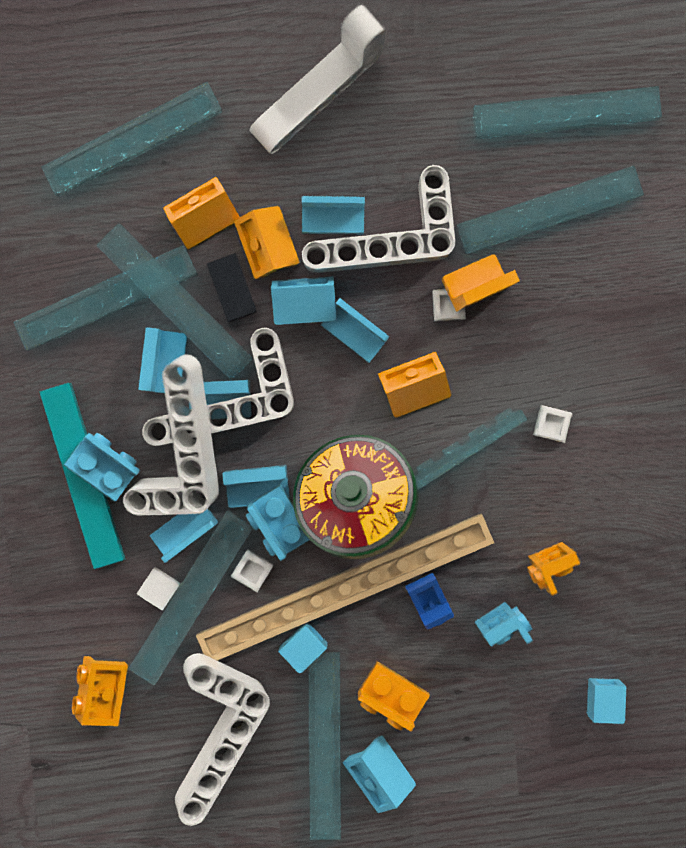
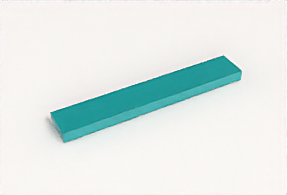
M72 383L39 391L93 568L96 569L125 560L107 497L63 466L87 435Z

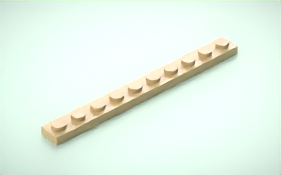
M478 514L197 633L196 637L204 655L214 660H220L489 546L494 541L483 515Z

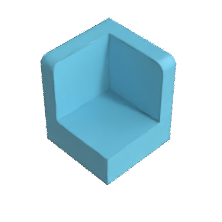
M307 622L302 624L280 645L278 652L298 673H302L327 649L328 642Z
M588 678V717L593 723H625L626 686L619 679Z

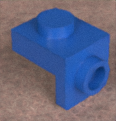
M433 573L405 586L427 630L439 626L454 617Z

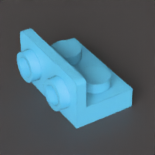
M88 433L63 466L116 502L133 477L140 472V469L135 466L137 461L123 451L119 455L110 448L112 443L101 434L96 433L93 436Z
M281 484L248 504L247 510L249 513L246 514V517L253 529H260L266 539L263 540V543L271 556L276 554L279 560L282 561L286 558L287 553L310 540L300 528L295 516L293 503Z
M506 602L475 621L490 646L495 643L501 645L512 638V632L515 630L518 631L527 644L533 641L528 633L532 630V627L523 613L517 607L511 609Z

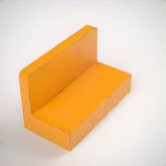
M217 177L163 207L169 221L187 249L213 236L240 218Z
M279 206L255 209L234 221L255 279L263 278L279 269L299 264L297 253Z
M494 254L442 277V282L456 312L520 282L515 270L504 274Z
M436 352L378 373L395 418L451 397L446 372Z

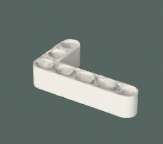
M363 5L354 9L342 23L341 43L252 124L249 131L270 154L278 151L376 62L383 52L385 29Z
M431 165L424 169L421 174L418 188L423 230L312 241L302 251L304 266L313 273L437 261L448 257L455 246V233L449 177L446 170L439 165ZM428 176H436L441 180V187L431 189L426 185L425 179ZM433 206H438L444 211L445 217L442 220H434L429 216L428 210ZM435 237L444 238L447 241L448 249L442 252L435 250L432 246V239ZM406 240L413 241L417 245V252L412 255L403 253L400 247L401 243ZM380 243L384 245L387 251L386 255L382 258L373 257L369 251L373 244ZM346 246L353 248L356 252L355 258L351 261L341 260L338 255L341 248ZM313 250H320L325 254V259L321 264L314 265L308 261V254Z
M260 328L251 337V348L262 393L207 405L211 434L289 415L293 410L294 399L278 335L273 330ZM264 334L271 335L274 339V345L268 351H261L257 346L259 337ZM271 364L278 365L281 369L280 378L274 382H269L264 376L266 367ZM278 394H282L288 399V407L283 412H276L271 406L272 398ZM248 401L254 402L258 408V413L253 419H246L241 413L242 405ZM218 408L223 409L227 414V421L222 426H216L211 420L213 411ZM169 414L152 418L144 424L142 435L148 444L160 446L173 443ZM156 423H161L165 426L166 435L162 440H156L152 435V427ZM193 432L188 433V435L191 438L196 437V435Z
M183 355L166 366L163 371V383L178 477L144 478L139 480L123 497L125 508L133 515L199 514L206 511L219 495V484L201 366L193 356ZM178 367L184 369L187 379L179 375ZM182 399L188 400L192 409L186 408ZM187 430L192 431L196 435L197 440L192 439L188 435ZM192 460L198 462L201 469L195 468ZM196 490L202 492L206 499L201 498ZM167 492L172 493L176 500L170 498ZM138 493H141L146 500H143Z
M200 653L189 656L184 662L183 670L188 684L194 691L226 705V708L175 795V804L179 818L182 823L189 826L197 825L204 820L270 705V699L258 680ZM199 668L206 669L203 675L198 677L192 676L195 670ZM233 681L229 688L220 689L224 682ZM259 694L256 700L251 702L247 701V699L251 695ZM244 721L240 727L231 728L235 722ZM228 748L225 753L221 755L216 754L218 750ZM204 776H212L207 781H200ZM189 803H196L193 807L185 808Z

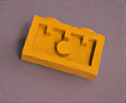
M560 542L528 556L531 565L527 569L534 584L537 583L540 590L545 589L553 596L557 594V590L551 576L561 577L567 575L580 562L576 552L563 542Z
M84 656L83 664L79 665L77 669L78 696H74L72 701V714L75 715L81 725L119 726L128 668L125 662L97 661L91 656Z
M376 661L358 691V700L361 701L360 706L374 715L379 712L386 716V721L400 731L405 728L411 732L415 727V719L430 696L429 692Z

